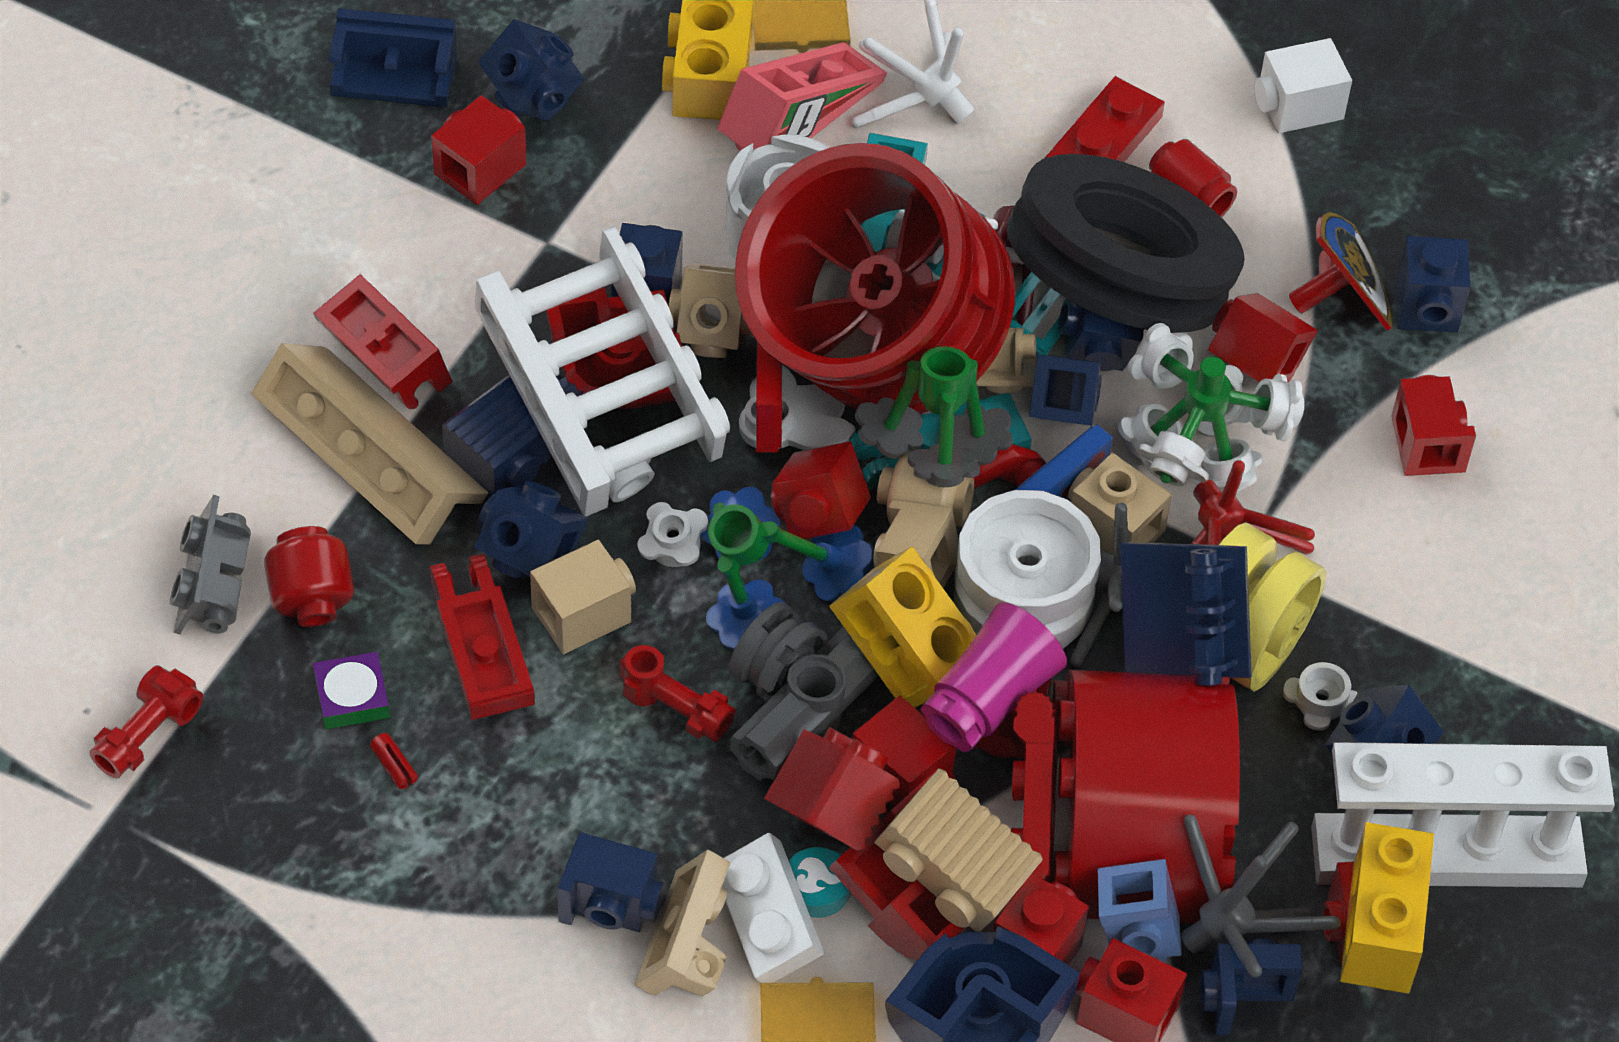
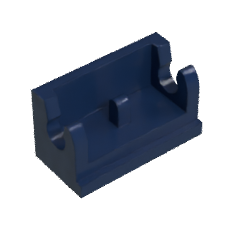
M338 8L329 55V63H334L330 81L331 96L448 107L457 64L455 20Z

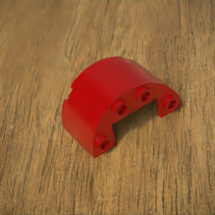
M1069 670L1066 681L1054 680L1052 703H1054L1053 709L1057 710L1058 740L1064 741V746H1070V758H1060L1058 797L1070 799L1071 826L1066 851L1054 852L1053 882L1067 886L1079 897L1080 901L1089 905L1087 919H1099L1098 868L1162 859L1166 860L1180 916V923L1194 924L1201 919L1200 908L1209 899L1183 822L1184 817L1188 814L1194 815L1198 821L1221 892L1233 887L1236 858L1231 856L1235 840V825H1238L1240 749L1237 702L1234 685L1229 684L1230 677H1222L1221 684L1198 685L1195 683V676ZM1153 890L1119 895L1121 904L1153 900Z

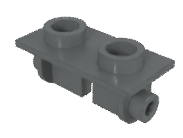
M214 494L200 517L195 515L189 517L182 534L180 552L187 553L188 559L186 569L181 568L179 570L170 595V605L178 607L174 633L181 634L190 619L202 622V627L206 631L216 634L226 632L228 625L236 621L242 580L219 572L223 570L241 575L245 568L251 530L246 525V518L238 513H225L222 516L216 514L220 496Z

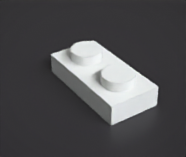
M767 833L724 858L730 862L722 888L727 890L726 903L756 980L769 986L825 954L779 839L771 833Z

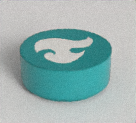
M807 848L796 853L789 860L809 915L813 918L828 917L837 913L846 905L850 897V891L829 869L841 855L827 848Z

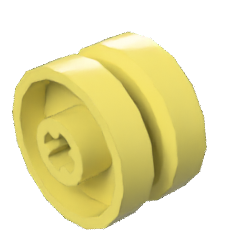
M1245 522L1236 526L1219 545L1247 546L1252 677L1230 678L1255 692L1264 687L1276 674L1303 634L1323 592L1327 571L1323 566L1297 551L1277 560V542L1274 538Z

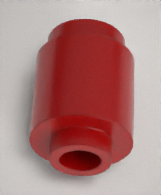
M1182 139L1176 143L1172 141L1165 143L1154 153L1150 160L1149 169L1152 173L1192 193L1221 217L1231 208L1237 197L1238 190L1231 184V175L1189 139Z

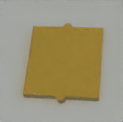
M754 0L753 36L755 51L797 49L799 53H804L808 49L823 48L842 42L850 46L851 38L846 0Z
M813 977L810 983H760L761 1042H876L874 982L824 983L822 978Z

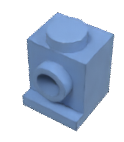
M1166 860L1098 868L1099 919L1101 927L1105 929L1108 944L1112 938H1115L1164 963L1168 957L1180 956V916ZM1153 890V900L1121 904L1119 895Z

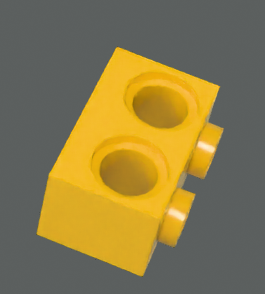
M682 0L681 13L670 12L668 47L676 48V56L664 57L662 91L673 92L672 116L721 120L741 69L749 67L754 0Z
M913 546L876 566L829 606L893 696L897 698L901 695L914 708L925 703L935 693V685L954 666L977 636L970 623L963 617L935 578L932 570L924 563Z
M1370 822L1365 823L1353 865L1340 982L1410 993L1423 952L1435 833Z

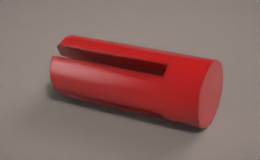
M381 733L373 738L370 748L399 789H407L408 783L410 786H413L418 779V774L390 734Z

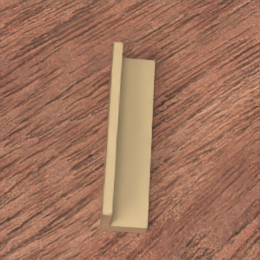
M281 343L251 393L415 544H431L455 504H482L488 495L487 490L326 347Z

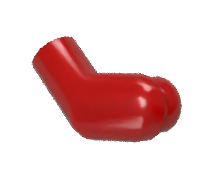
M1012 444L1006 450H998L995 460L991 463L979 465V475L972 477L974 479V489L996 478L1020 486L1043 467L1046 461L1038 452Z

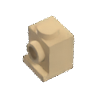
M893 499L888 507L892 524L887 533H882L877 539L874 549V566L882 564L913 546L944 589L957 565L959 539L952 507Z

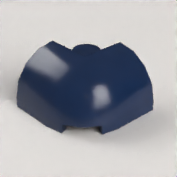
M997 926L996 932L969 931L951 938L944 934L923 952L886 999L885 1008L888 1021L902 1042H1049L1063 1020L1075 995L1080 973L1023 936Z

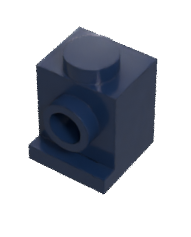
M1039 354L1037 356L1029 417L1092 426L1094 412H1097L1102 381V375H1100L1101 363L1091 360Z
M579 832L557 888L558 922L572 925L575 915H580L601 928L615 930L622 927L640 933L645 920L651 922L657 920L664 900L666 883L657 881V853Z

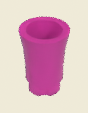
M1002 602L996 604L978 635L954 666L935 685V693L922 706L921 711L926 717V724L946 744L953 745L962 752H969L982 737L990 736L1017 707L1016 702L1021 700L1020 696L1027 695V692L1033 693L1034 690L1066 667L1067 660L1064 650L1049 629L1033 615L1010 603Z

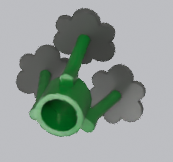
M939 346L932 348L923 354L920 362L909 361L907 363L905 382L895 401L884 397L879 399L877 404L872 402L861 403L855 412V419L862 426L859 436L863 442L874 445L883 455L892 459L903 457L907 449L913 450L908 454V464L914 468V475L925 479L929 484L937 487H954L961 484L964 477L978 476L980 473L979 465L991 463L995 460L998 450H1006L1013 443L1012 434L1009 431L1011 427L1010 414L1001 408H991L985 411L984 407L980 405L976 383L978 362L970 359L966 353L953 347ZM916 390L924 407L928 411L940 415L939 444L932 445L930 450L919 449L923 443V436L919 432L923 420L916 410L908 407ZM966 402L963 415H955L960 406Z

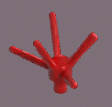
M1236 460L1233 463L1223 492L1220 491L1212 480H1207L1205 483L1200 482L1194 488L1193 496L1200 504L1198 520L1204 528L1191 544L1219 545L1236 526L1246 522L1274 538L1280 545L1305 554H1311L1314 551V545L1309 542L1315 537V532L1311 528L1249 510L1241 505L1236 494L1245 470V463L1243 461Z

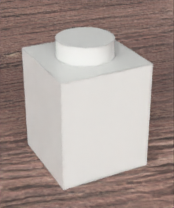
M1328 38L1265 52L1261 76L1255 80L1254 91L1260 110L1269 113L1278 133H1284L1343 120L1352 79L1332 39Z

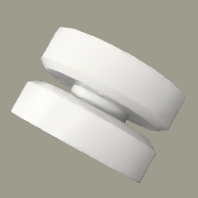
M1013 490L988 498L969 514L959 534L957 566L954 577V604L970 623L976 635H978L995 605L1002 602L1016 605L1037 618L1055 636L1063 649L1083 633L1093 610L1095 584L1098 580L1101 562L1100 538L1089 517L1067 499L1044 491Z

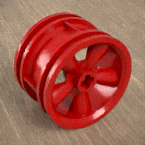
M869 143L844 144L816 152L794 164L781 174L757 201L743 228L738 244L735 262L736 293L743 318L751 333L760 345L778 361L810 380L837 401L854 410L861 403L872 402L877 404L879 399L884 397L895 401L905 382L907 363L909 361L920 362L925 352L939 346L959 349L966 353L970 359L976 360L978 362L977 382L994 362L1010 328L1015 305V281L1011 260L1000 235L981 213L953 192L927 166L907 153L892 147ZM905 209L897 248H885L875 252L861 223L889 211ZM943 244L942 273L940 280L934 281L932 271L925 261ZM826 259L852 274L847 285L846 298L812 303L815 284ZM857 327L866 334L875 336L872 351L869 354L852 358L824 357L825 354L853 333ZM916 390L908 407L916 410L919 414L928 412Z

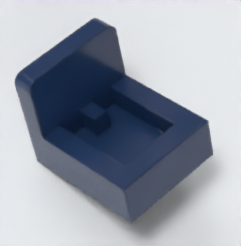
M1264 938L1246 942L1262 967L1261 976L1256 978L1250 976L1230 944H1218L1212 970H1202L1200 977L1202 1011H1213L1215 1035H1229L1237 1001H1294L1303 970L1301 944H1280L1275 940Z

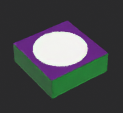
M378 651L313 663L314 678L325 730L390 718Z

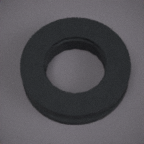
M1061 154L1037 162L1028 173L1022 188V197L1016 202L1007 223V234L1013 250L1025 266L1047 286L1093 313L1148 330L1157 323L1167 325L1171 333L1193 332L1213 324L1221 307L1227 302L1229 290L1235 285L1244 266V251L1238 237L1225 220L1206 203L1177 184L1157 174L1125 162L1100 156ZM1095 228L1124 236L1147 248L1156 256L1129 249L1104 236Z

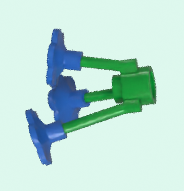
M745 487L736 494L727 490L720 491L711 498V514L707 516L709 525L707 530L702 532L701 535L706 542L714 546L716 555L719 558L717 567L725 575L728 584L720 589L718 603L707 611V625L711 631L719 634L720 642L725 649L734 651L744 632L766 608L774 603L784 602L782 599L775 597L773 587L769 582L757 579L744 585L739 573L741 565H749L766 558L771 552L773 542L808 556L802 566L803 576L807 581L814 584L817 596L826 602L836 601L867 574L866 572L874 565L875 548L868 542L863 541V533L856 525H853L851 530L813 537L812 541L809 542L780 528L781 520L776 516L773 508L766 506L765 496L757 488Z

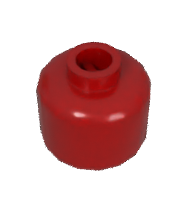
M320 526L298 527L283 532L277 537V544L268 550L264 558V568L273 608L280 615L297 618L298 624L303 627H316L334 621L337 618L336 611L347 605L355 592L348 550L345 544L338 537L328 535L327 530Z

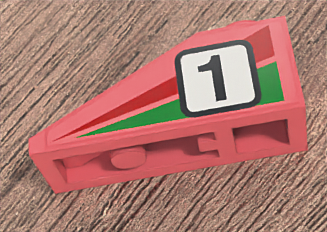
M845 42L743 68L740 71L717 130L734 141L739 151L754 143L753 150L771 144L773 136L798 135L812 138L882 84L887 72Z

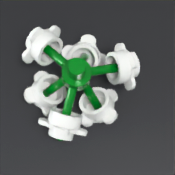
M1157 323L1148 329L1146 337L1138 345L1136 356L1132 357L1129 361L1128 372L1136 380L1143 377L1150 379L1151 384L1157 389L1170 388L1183 381L1186 383L1185 397L1170 410L1159 404H1141L1136 409V415L1133 418L1123 417L1118 422L1120 435L1126 440L1130 451L1140 458L1149 467V471L1163 483L1183 486L1186 479H1195L1197 486L1200 482L1205 483L1207 480H1212L1220 491L1223 492L1233 463L1236 460H1241L1245 463V470L1237 492L1254 484L1257 481L1255 468L1262 464V455L1257 451H1250L1249 444L1244 440L1229 439L1226 425L1234 422L1246 424L1251 421L1252 425L1255 428H1260L1263 434L1272 435L1275 433L1277 440L1286 441L1303 416L1304 397L1302 395L1301 382L1294 379L1287 382L1286 375L1277 374L1273 379L1265 378L1261 380L1253 394L1244 393L1241 386L1244 376L1241 370L1232 365H1225L1217 357L1203 359L1200 369L1192 372L1191 368L1194 359L1192 338L1183 332L1175 335L1170 332L1167 325ZM1188 412L1189 416L1182 429L1179 419ZM1198 429L1206 436H1214L1216 442L1202 449L1192 439Z

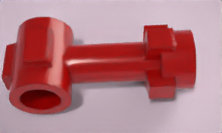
M648 645L636 646L628 651L619 662V676L624 680L623 696L631 703L638 706H649L658 700L689 718L686 723V732L698 739L704 735L710 740L717 742L725 735L732 724L736 709L728 704V697L715 689L710 694L705 692L701 696L665 674L664 655L656 648Z
M160 665L152 667L140 681L136 692L137 698L144 702V704L120 729L115 727L113 730L104 727L94 737L95 746L89 751V754L96 766L110 777L118 779L128 768L135 771L144 761L143 751L139 747L166 718L180 726L189 723L199 711L203 701V693L197 690L196 682L176 668L169 672Z

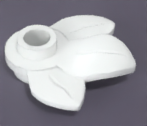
M782 365V448L790 445L802 450H810L850 441L849 438L855 433V427L848 421L840 418L844 412L845 405L822 391L815 384L797 385L792 373ZM757 377L750 385V400L739 417L740 435L744 441L753 447H756Z

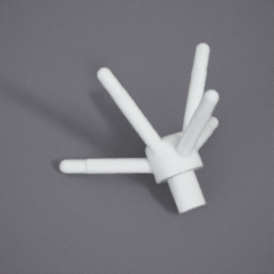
M924 0L936 59L925 71H921L873 38L867 37L860 41L859 49L912 81L916 91L854 116L851 119L852 126L856 128L924 101L931 108L940 103L957 124L975 110V107L957 88L963 80L953 70L964 32L961 28L956 27L952 33L945 32L943 34L936 0Z

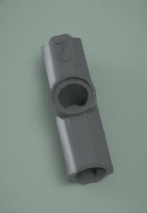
M844 626L816 654L802 656L793 662L788 670L787 683L732 736L730 750L740 761L742 769L759 781L763 778L775 780L803 729L822 738L829 727L837 731L841 725L842 712L879 676Z

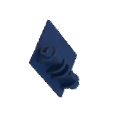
M1121 542L1120 559L1125 672L1195 676V683L1198 685L1221 684L1222 677L1251 678L1247 546Z

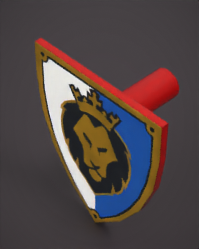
M1332 212L1322 215L1318 218L1316 225V240L1324 249L1319 255V275L1289 293L1292 304L1299 313L1303 314L1340 289L1351 284L1386 331L1392 328V317L1389 299L1375 263L1356 226L1341 215Z

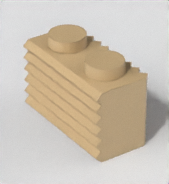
M938 769L926 781L874 842L885 851L883 853L884 862L893 873L906 881L913 882L917 879L937 897L935 905L948 921L963 928L969 925L976 932H980L998 915L1043 860L1040 853L1033 851L1030 844L1022 842L1018 834L1012 833L1008 825L1002 824L998 816L992 815L988 807L980 805L977 798L970 796L967 789L959 787L957 780L949 778L947 772L942 769Z

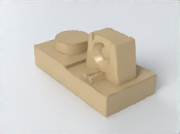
M706 850L676 870L635 986L654 996L672 985L700 996L715 990L727 955L703 938L701 934L704 926L710 925L717 918L726 901L727 890L722 888L730 865L728 860L710 850Z

